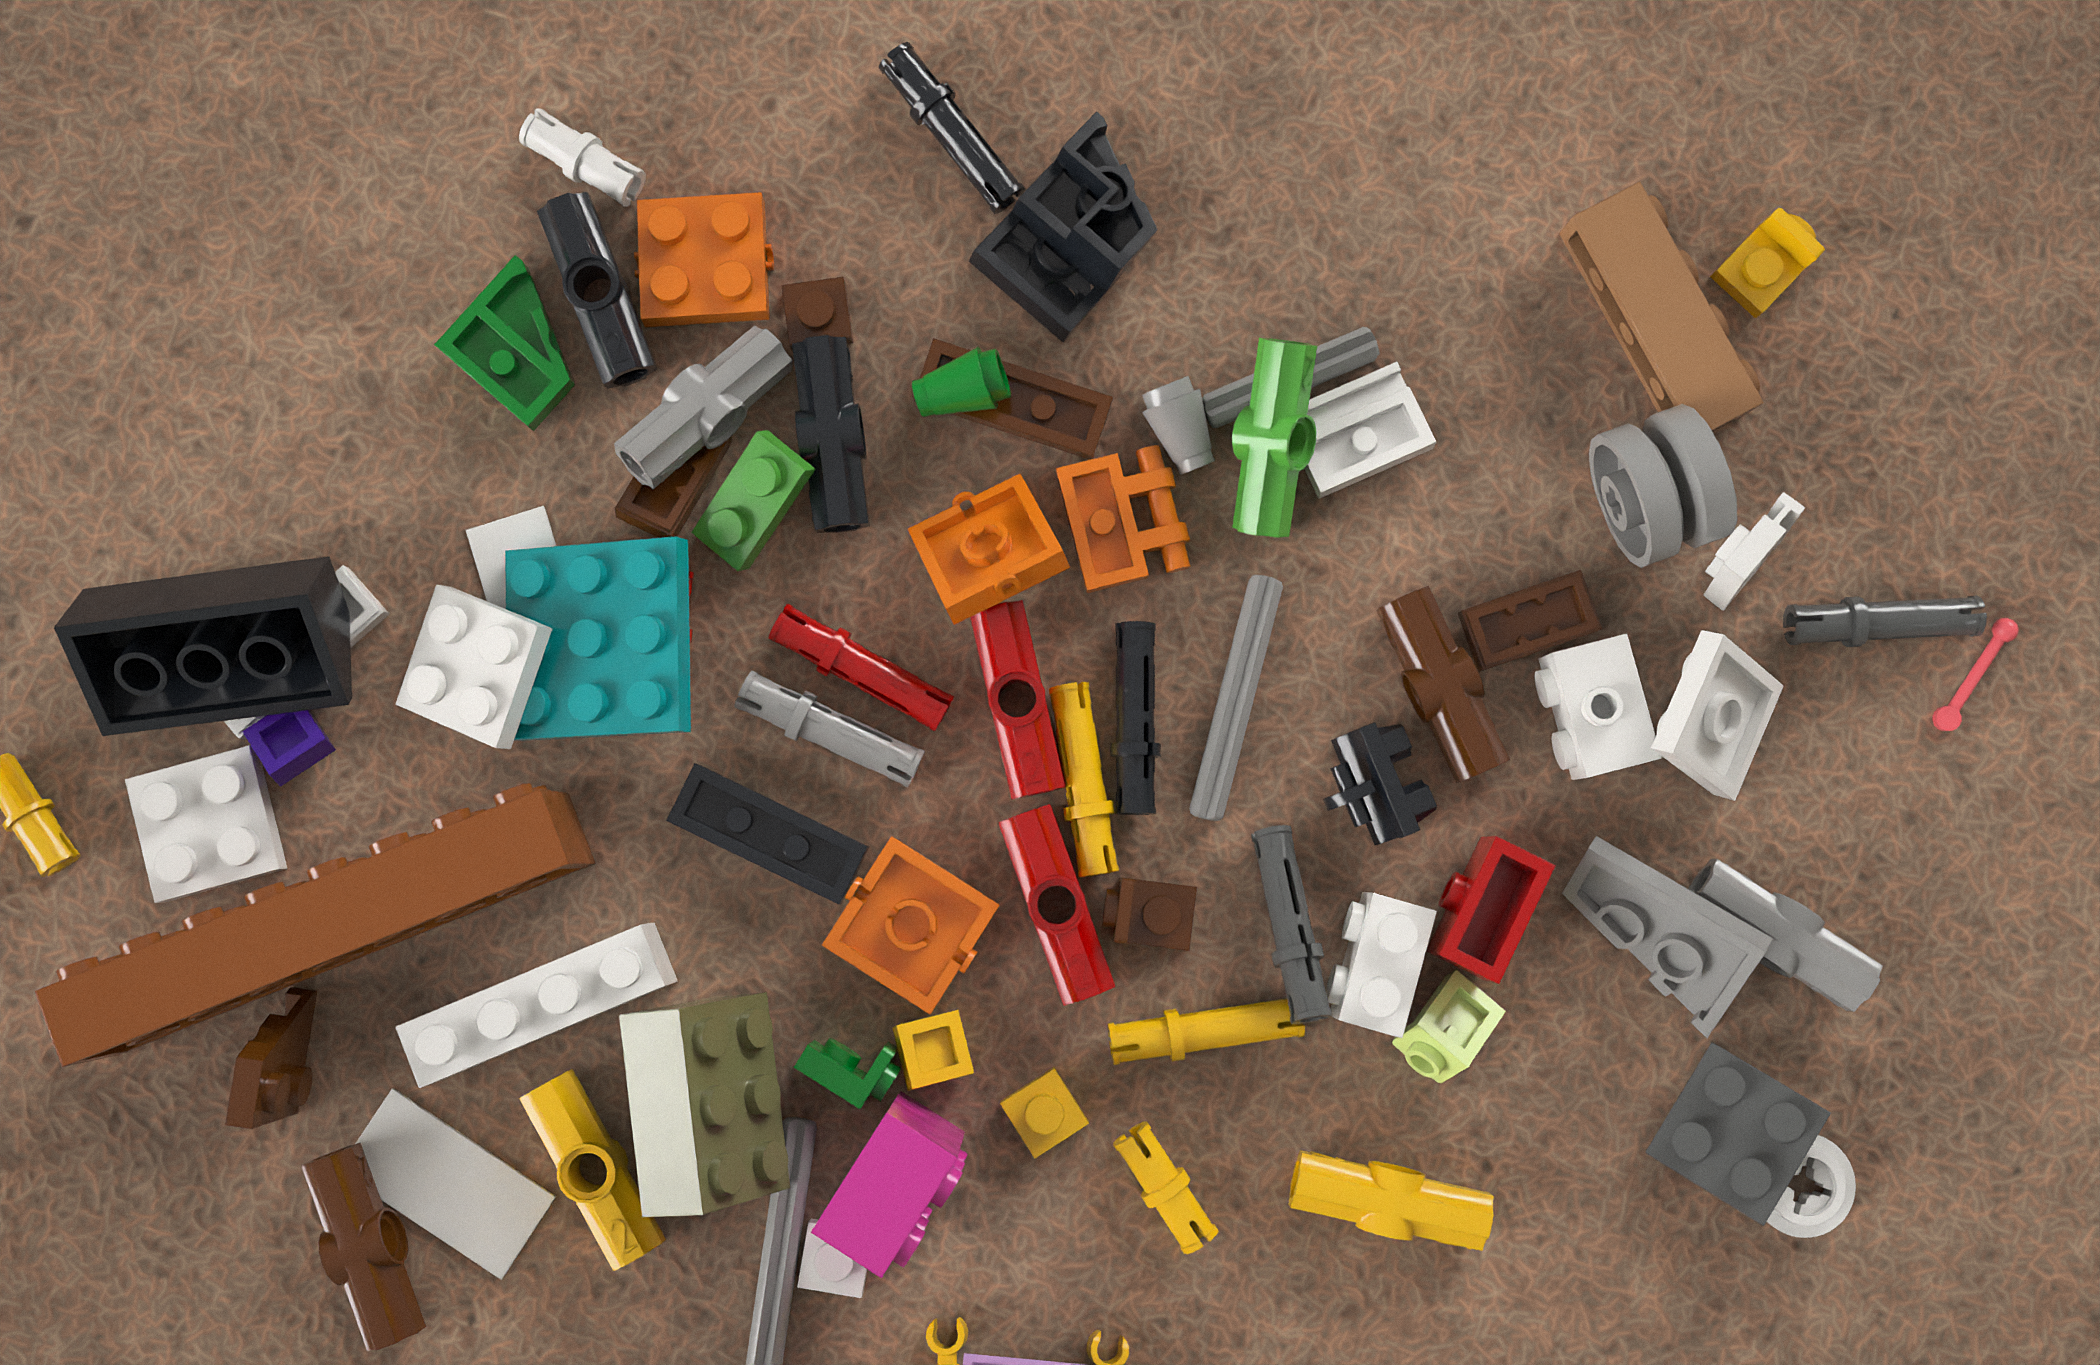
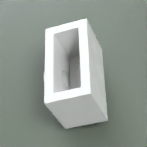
M1627 634L1553 652L1538 658L1541 670L1535 672L1536 690L1542 705L1545 708L1552 707L1558 732L1552 733L1551 737L1554 755L1562 770L1569 769L1572 780L1588 778L1662 759L1661 755L1651 748L1656 735Z

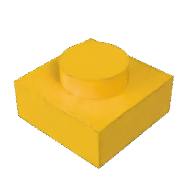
M958 1010L896 1025L892 1028L908 1091L974 1073Z
M1052 1067L1000 1101V1105L1034 1159L1089 1124V1120L1055 1067Z

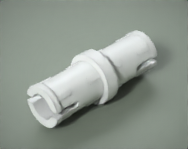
M539 108L535 110L534 114L530 113L520 129V143L562 167L563 174L572 181H585L606 193V195L616 200L622 206H629L631 200L635 201L641 193L645 184L646 173L642 169L612 154L603 147L600 138L590 132L581 134Z

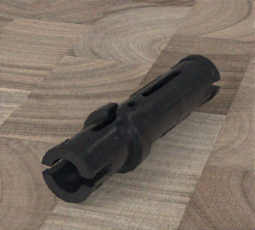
M910 42L902 43L891 50L887 56L893 62L890 63L887 59H882L878 67L911 106L909 112L911 118L919 126L921 124L926 125L988 203L990 210L994 214L1005 210L1016 201L1012 197L1013 195L1020 197L1024 193L1025 187L1023 184L1018 182L955 103L956 93L948 83L940 84L916 54Z
M1125 621L1115 623L1117 646L1116 742L1110 743V757L1116 758L1115 814L1154 815L1156 814L1154 791L1155 758L1161 757V744L1155 743L1154 646L1156 624L1145 621Z

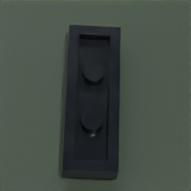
M694 763L666 820L839 905L843 903L845 895L869 849V846L697 763Z

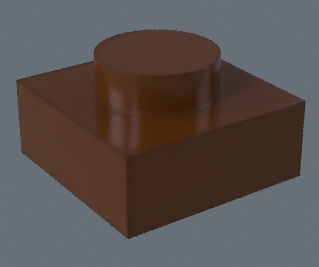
M844 277L781 285L789 346L792 351V343L815 336L846 337L848 344L854 343Z

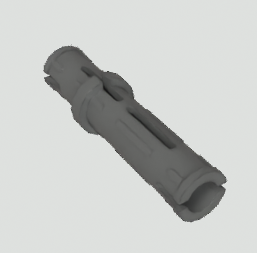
M1977 595L1968 596L1967 598L1865 602L1863 598L1855 596L1845 597L1839 604L1787 605L1783 615V628L1796 627L1795 631H1788L1784 634L1787 643L1790 645L1841 641L1846 647H1861L1867 640L1963 635L1971 637L1981 636L1986 627L1987 613L1971 614L1972 610L1985 607L1982 598Z
M1289 825L1271 826L1255 831L1254 834H1251V839L1254 843L1264 896L1277 950L1271 954L1273 966L1281 969L1291 1015V1024L1315 1022L1333 1016L1332 1010L1329 1007L1319 961L1325 957L1321 943H1315L1304 887L1295 854L1292 828Z

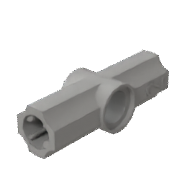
M754 325L706 367L702 364H694L683 370L665 390L661 404L614 443L615 453L625 464L627 470L642 485L646 484L654 489L704 445L708 449H713L727 441L743 423L748 408L792 371V359L784 350L782 343L768 329H760Z
M1711 859L1698 872L1688 888L1690 891L1773 938L1766 953L1760 960V964L1785 977H1795L1813 991L1820 993L1833 1004L1846 1011L1855 1012L1864 1001L1871 997L1880 982L1879 976L1883 965L1823 927L1825 921L1820 916L1785 895L1776 892L1769 893L1755 884L1750 878L1735 871L1728 864L1718 859Z

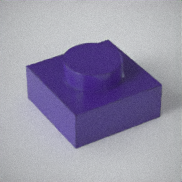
M310 710L266 715L242 731L268 774L280 787L336 750Z

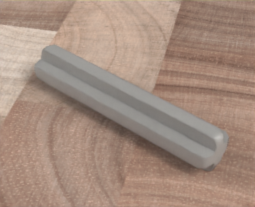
M1361 327L1317 346L1311 388L1375 361L1380 354L1373 333L1368 327ZM1254 373L1211 391L1202 397L1205 416L1212 428H1219L1235 421L1243 408L1250 405Z

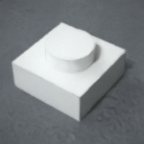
M811 1218L808 1222L797 1288L862 1298L867 1269L812 1234L811 1231L818 1219Z

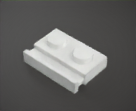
M1398 362L1309 400L1307 415L1313 418L1317 435L1314 453L1304 469L1318 499L1434 448L1436 440L1410 387L1406 386L1400 374L1401 369Z
M1783 492L1769 513L1764 515L1751 531L1740 524L1715 554V559L1705 572L1714 579L1704 593V596L1724 611L1762 566L1772 550H1775L1782 542L1805 507Z

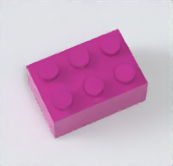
M900 1091L811 1233L880 1278L883 1277L892 1261L904 1268L926 1232L924 1229L933 1211L927 1205L931 1202L942 1208L963 1174L962 1169L968 1154L960 1148L965 1132Z

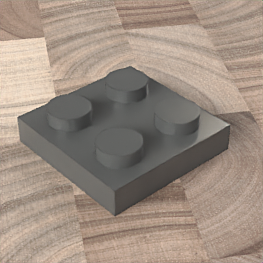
M1711 1042L1645 1153L1764 1226L1831 1112Z

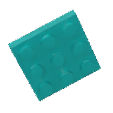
M664 537L505 550L506 610L553 628L514 741L691 732L688 540L680 537Z

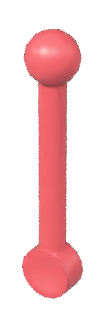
M2001 618L1993 624L1991 629L1992 639L1949 704L1938 708L1932 716L1933 723L1937 729L1953 731L1960 726L1962 721L1961 708L2004 643L2013 641L2017 637L2019 629L2014 620Z

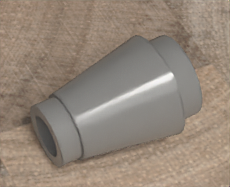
M1189 376L1142 394L1147 410L1142 413L1172 462L1176 464L1180 475L1215 461L1211 452L1212 446L1201 389L1194 390Z

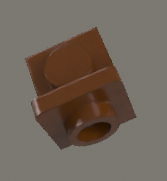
M1120 877L1119 890L1106 889L1102 927L1114 928L1112 941L1115 943H1131L1190 951L1197 887Z

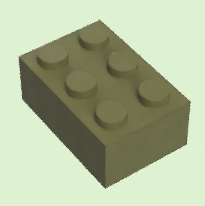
M767 992L706 998L620 1014L619 1019L642 1217L705 1215L789 1189L788 1153L785 1147L780 1087L777 1080L772 1039L773 1027L769 1014Z

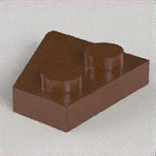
M290 987L285 993V1014H269L259 1027L256 1037L252 1041H248L236 1057L225 1122L226 1126L253 1129L298 1114L299 1106H303L306 1103L311 1091L313 1078L312 1069L305 1065L316 1004V990Z

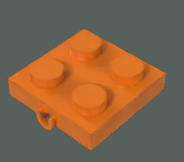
M762 192L637 200L638 252H634V258L637 263V270L634 272L635 277L639 279L640 319L645 327L770 320L768 271H774V253L772 244H767L765 201Z
M1021 474L1015 475L977 495L969 491L961 492L954 497L952 507L908 528L909 534L954 625L1070 568L1063 549ZM963 501H971L972 505L969 509L962 510L960 508V504Z
M891 836L865 878L863 879L858 876L845 895L849 903L822 946L931 1015L957 972L960 971L964 974L978 953L973 947L1000 904L894 836Z

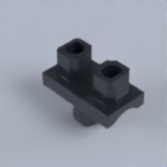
M1374 722L1332 739L1331 742L1340 765L1332 767L1330 770L1340 792L1323 799L1327 810L1330 811L1346 805L1354 827L1366 824L1375 846L1419 831L1418 822L1434 812L1437 805L1429 786L1422 779L1402 786L1392 763L1411 756L1412 749L1404 726L1397 724L1377 728Z

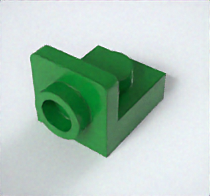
M829 1038L824 1046L816 1040L810 1042L794 1065L795 1069L858 1109H861L869 1096L881 1102L901 1070L899 1066L891 1062L898 1050L897 1046L889 1041L879 1053L868 1073L857 1067L862 1058L856 1052L832 1038Z

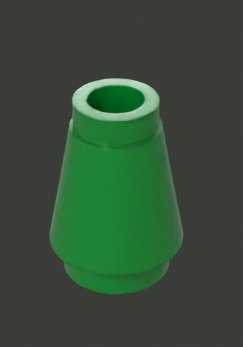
M976 347L924 375L923 378L912 381L915 401L923 418L934 414L944 415L997 409L998 401L1011 398L1006 371L996 348L982 352L979 347Z

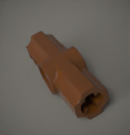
M1429 586L1415 590L1379 607L1376 611L1380 617V622H1382L1389 642L1404 669L1401 672V679L1407 696L1421 721L1429 723L1456 783L1477 776L1509 761L1506 748L1501 742L1495 725L1481 699L1484 698L1485 693L1478 670L1468 652L1462 646L1456 645Z
M361 1142L335 1150L301 1165L324 1229L319 1238V1255L322 1266L333 1283L344 1285L366 1350L377 1351L419 1333L426 1327L404 1266L408 1255L406 1231L397 1213L389 1207H383Z

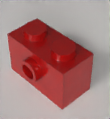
M1497 836L1480 837L1463 875L1455 871L1443 889L1438 905L1446 910L1426 952L1482 980L1500 984L1556 865Z

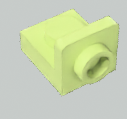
M1456 969L1444 977L1414 1022L1405 1027L1403 1037H1395L1392 1043L1405 1055L1406 1061L1415 1071L1423 1076L1433 1078L1438 1083H1443L1469 1067L1506 1011Z

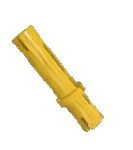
M1089 682L1068 683L1049 688L1067 791L1068 807L1063 808L1065 822H1071L1079 878L1119 871L1109 816L1115 812L1113 800L1107 801L1103 784L1102 766L1091 710Z
M1286 998L1179 1014L1176 1008L1163 1010V1017L1114 1024V1022L1107 1023L1108 1037H1110L1109 1046L1113 1065H1120L1122 1062L1170 1056L1172 1062L1184 1060L1185 1053L1289 1037L1300 1038L1305 1036V1025L1291 1024V1015Z

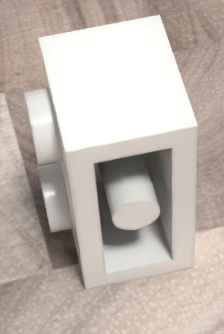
M1362 892L1359 903L1351 902L1342 930V939L1349 941L1342 966L1334 964L1326 987L1328 1002L1332 1003V1017L1395 1037H1403L1437 911L1371 892Z

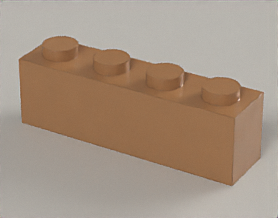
M1639 181L1575 214L1559 234L1657 411L1661 412L1680 404L1694 408L1713 432L1746 415L1764 403L1759 395L1760 382L1753 367L1746 360L1739 359L1728 339L1729 326L1723 313L1715 305H1709L1698 286L1699 275L1694 261L1686 251L1678 250L1667 230L1668 218L1662 204L1655 196H1648Z

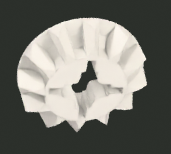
M1819 1135L1795 1175H1799L1802 1166H1807L1806 1177L1815 1181V1185L1823 1187L1824 1192H1801L1798 1201H1793L1794 1190L1787 1187L1767 1220V1223L1790 1236L1811 1238L1830 1232L1846 1218L1854 1202L1855 1176L1848 1158L1837 1145Z

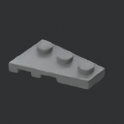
M1597 836L1587 849L1562 892L1617 949H1628L1651 972L1648 980L1665 997L1672 993L1694 1015L1691 1023L1706 1038L1709 1037L1754 971L1773 939Z

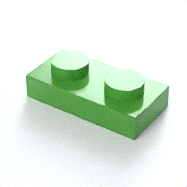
M769 430L757 431L691 533L737 571L749 569L815 471V468Z

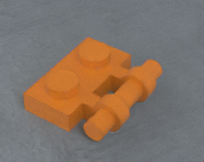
M1152 445L1137 450L1135 453L1141 473L1127 477L1123 476L1118 453L1056 468V475L1087 593L1147 579L1149 573L1144 553L1161 550L1166 573L1178 572L1191 567L1185 546L1186 543L1191 541L1186 522H1179L1171 492L1172 489L1177 487L1172 468H1165L1159 445ZM1147 496L1155 528L1138 532L1130 499Z

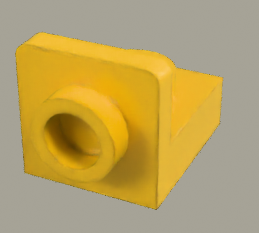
M1777 208L1756 227L1710 277L1756 319L1805 268L1818 259L1825 251V248L1816 240L1813 228L1804 219L1788 214L1781 208Z

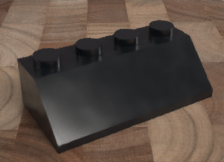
M330 556L86 588L80 592L54 626V630L102 736L349 705L352 699L350 612Z

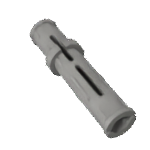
M751 671L746 677L738 694L740 697L735 701V708L754 716L756 715L784 729V736L795 741L801 737L812 743L814 742L861 766L883 774L907 788L911 784L925 753L920 748L918 749L903 743L860 721L830 709L817 702L818 696L805 690L804 694L801 695L772 682L754 671Z

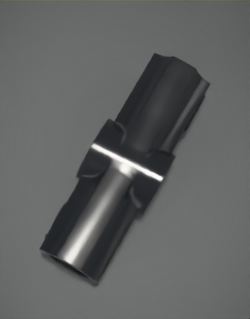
M588 192L566 193L548 200L543 208L537 210V214L563 278L564 294L575 309L604 386L607 389L618 386L626 387L646 379L649 374L658 369L631 302L630 288L621 276L591 196ZM598 279L611 280L610 291L605 298L597 302L584 301L585 289L590 283Z
M823 335L805 338L800 342L792 343L800 411H795V423L800 457L815 468V471L809 478V498L816 533H840L870 527L862 459H867L864 427L859 403L855 404L850 350L846 337Z

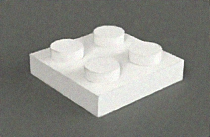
M436 584L396 705L494 748L511 749L553 628L455 588Z
M1701 630L1692 653L1688 655L1683 664L1682 677L1669 707L1658 722L1657 735L1651 748L1713 795L1735 801L1784 685L1724 634Z
M248 745L125 779L154 903H165L287 869L262 763L252 746Z

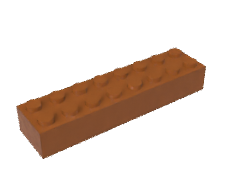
M531 783L509 788L493 796L496 807L471 812L470 808L467 807L449 812L431 821L434 829L431 833H422L409 837L408 832L384 838L369 845L371 857H362L347 862L346 857H341L324 862L306 871L310 880L308 882L303 881L286 887L284 882H278L259 888L244 896L247 906H239L223 911L222 907L205 910L183 919L181 922L184 930L172 932L161 936L160 932L146 934L119 945L120 955L101 961L98 960V957H91L58 969L56 973L59 982L36 990L35 994L61 1066L65 1067L121 1055L596 864L569 793L548 790L546 785L533 788Z

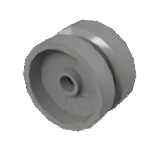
M1680 404L1648 417L1644 421L1643 431L1628 423L1600 433L1591 439L1589 463L1596 497L1613 538L1621 551L1633 564L1642 568L1670 558L1679 553L1682 542L1693 548H1698L1733 533L1737 523V498L1731 472L1715 435L1708 423L1694 408Z

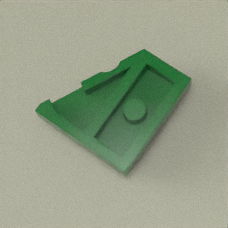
M516 255L434 344L533 431L575 386L529 268Z

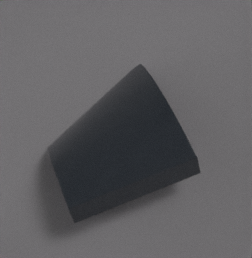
M1097 111L1066 142L1056 160L1018 198L1013 210L977 246L969 259V262L1062 342L1070 336L1109 291L1158 230L1146 204L1136 195L1134 189L1135 181L1126 163L1119 164L1105 135L1108 125L1104 117Z

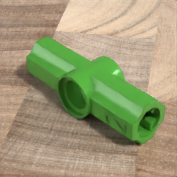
M1259 338L1250 405L1245 406L1239 413L1232 432L1233 452L1237 459L1242 460L1232 526L1238 532L1277 538L1289 537L1298 474L1310 462L1316 445V425L1313 418L1307 415L1317 352L1316 345L1289 340Z

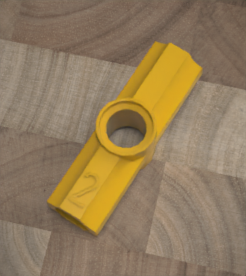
M573 1069L566 1071L519 1098L557 1167V1181L561 1191L567 1198L575 1201L613 1271L642 1257L666 1240L654 1217H642L640 1193L628 1170L626 1152L618 1141L610 1138ZM584 1153H593L604 1161L607 1168V1177L604 1184H591L582 1177L579 1164Z
M1300 1150L1294 1165L1288 1203L1290 1208L1356 1222L1355 1226L1359 1229L1399 1240L1409 1241L1413 1239V1236H1418L1447 1245L1483 1251L1484 1245L1490 1236L1494 1216V1196L1489 1192L1426 1179V1174L1379 1161H1369L1368 1165H1364L1339 1157L1334 1158L1313 1151Z

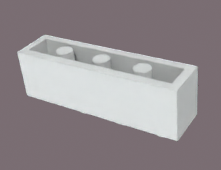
M655 923L641 924L405 1022L395 1028L418 1087L422 1088L678 982Z

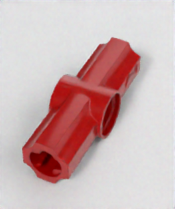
M1020 600L998 603L970 617L1008 788L1011 800L1066 788L1024 602ZM1011 684H1024L1034 692L1036 703L1029 714L1022 717H1012L1001 710L999 697L1001 692Z
M1051 804L998 822L1028 906L1029 916L1034 923L1063 1006L1088 999L1115 988L1116 985L1089 913L1085 895L1079 885ZM1056 885L1070 890L1075 897L1076 904L1070 918L1059 923L1046 920L1038 910V899L1043 890Z

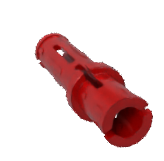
M789 603L784 607L783 613H780L770 631L769 640L787 649H791L818 665L816 671L828 677L832 673L894 709L916 719V721L927 726L930 730L934 732L937 730L955 696L918 678V676L862 647V645L850 639L852 633L840 627L835 631L825 624L823 625L810 618L807 614L794 608Z

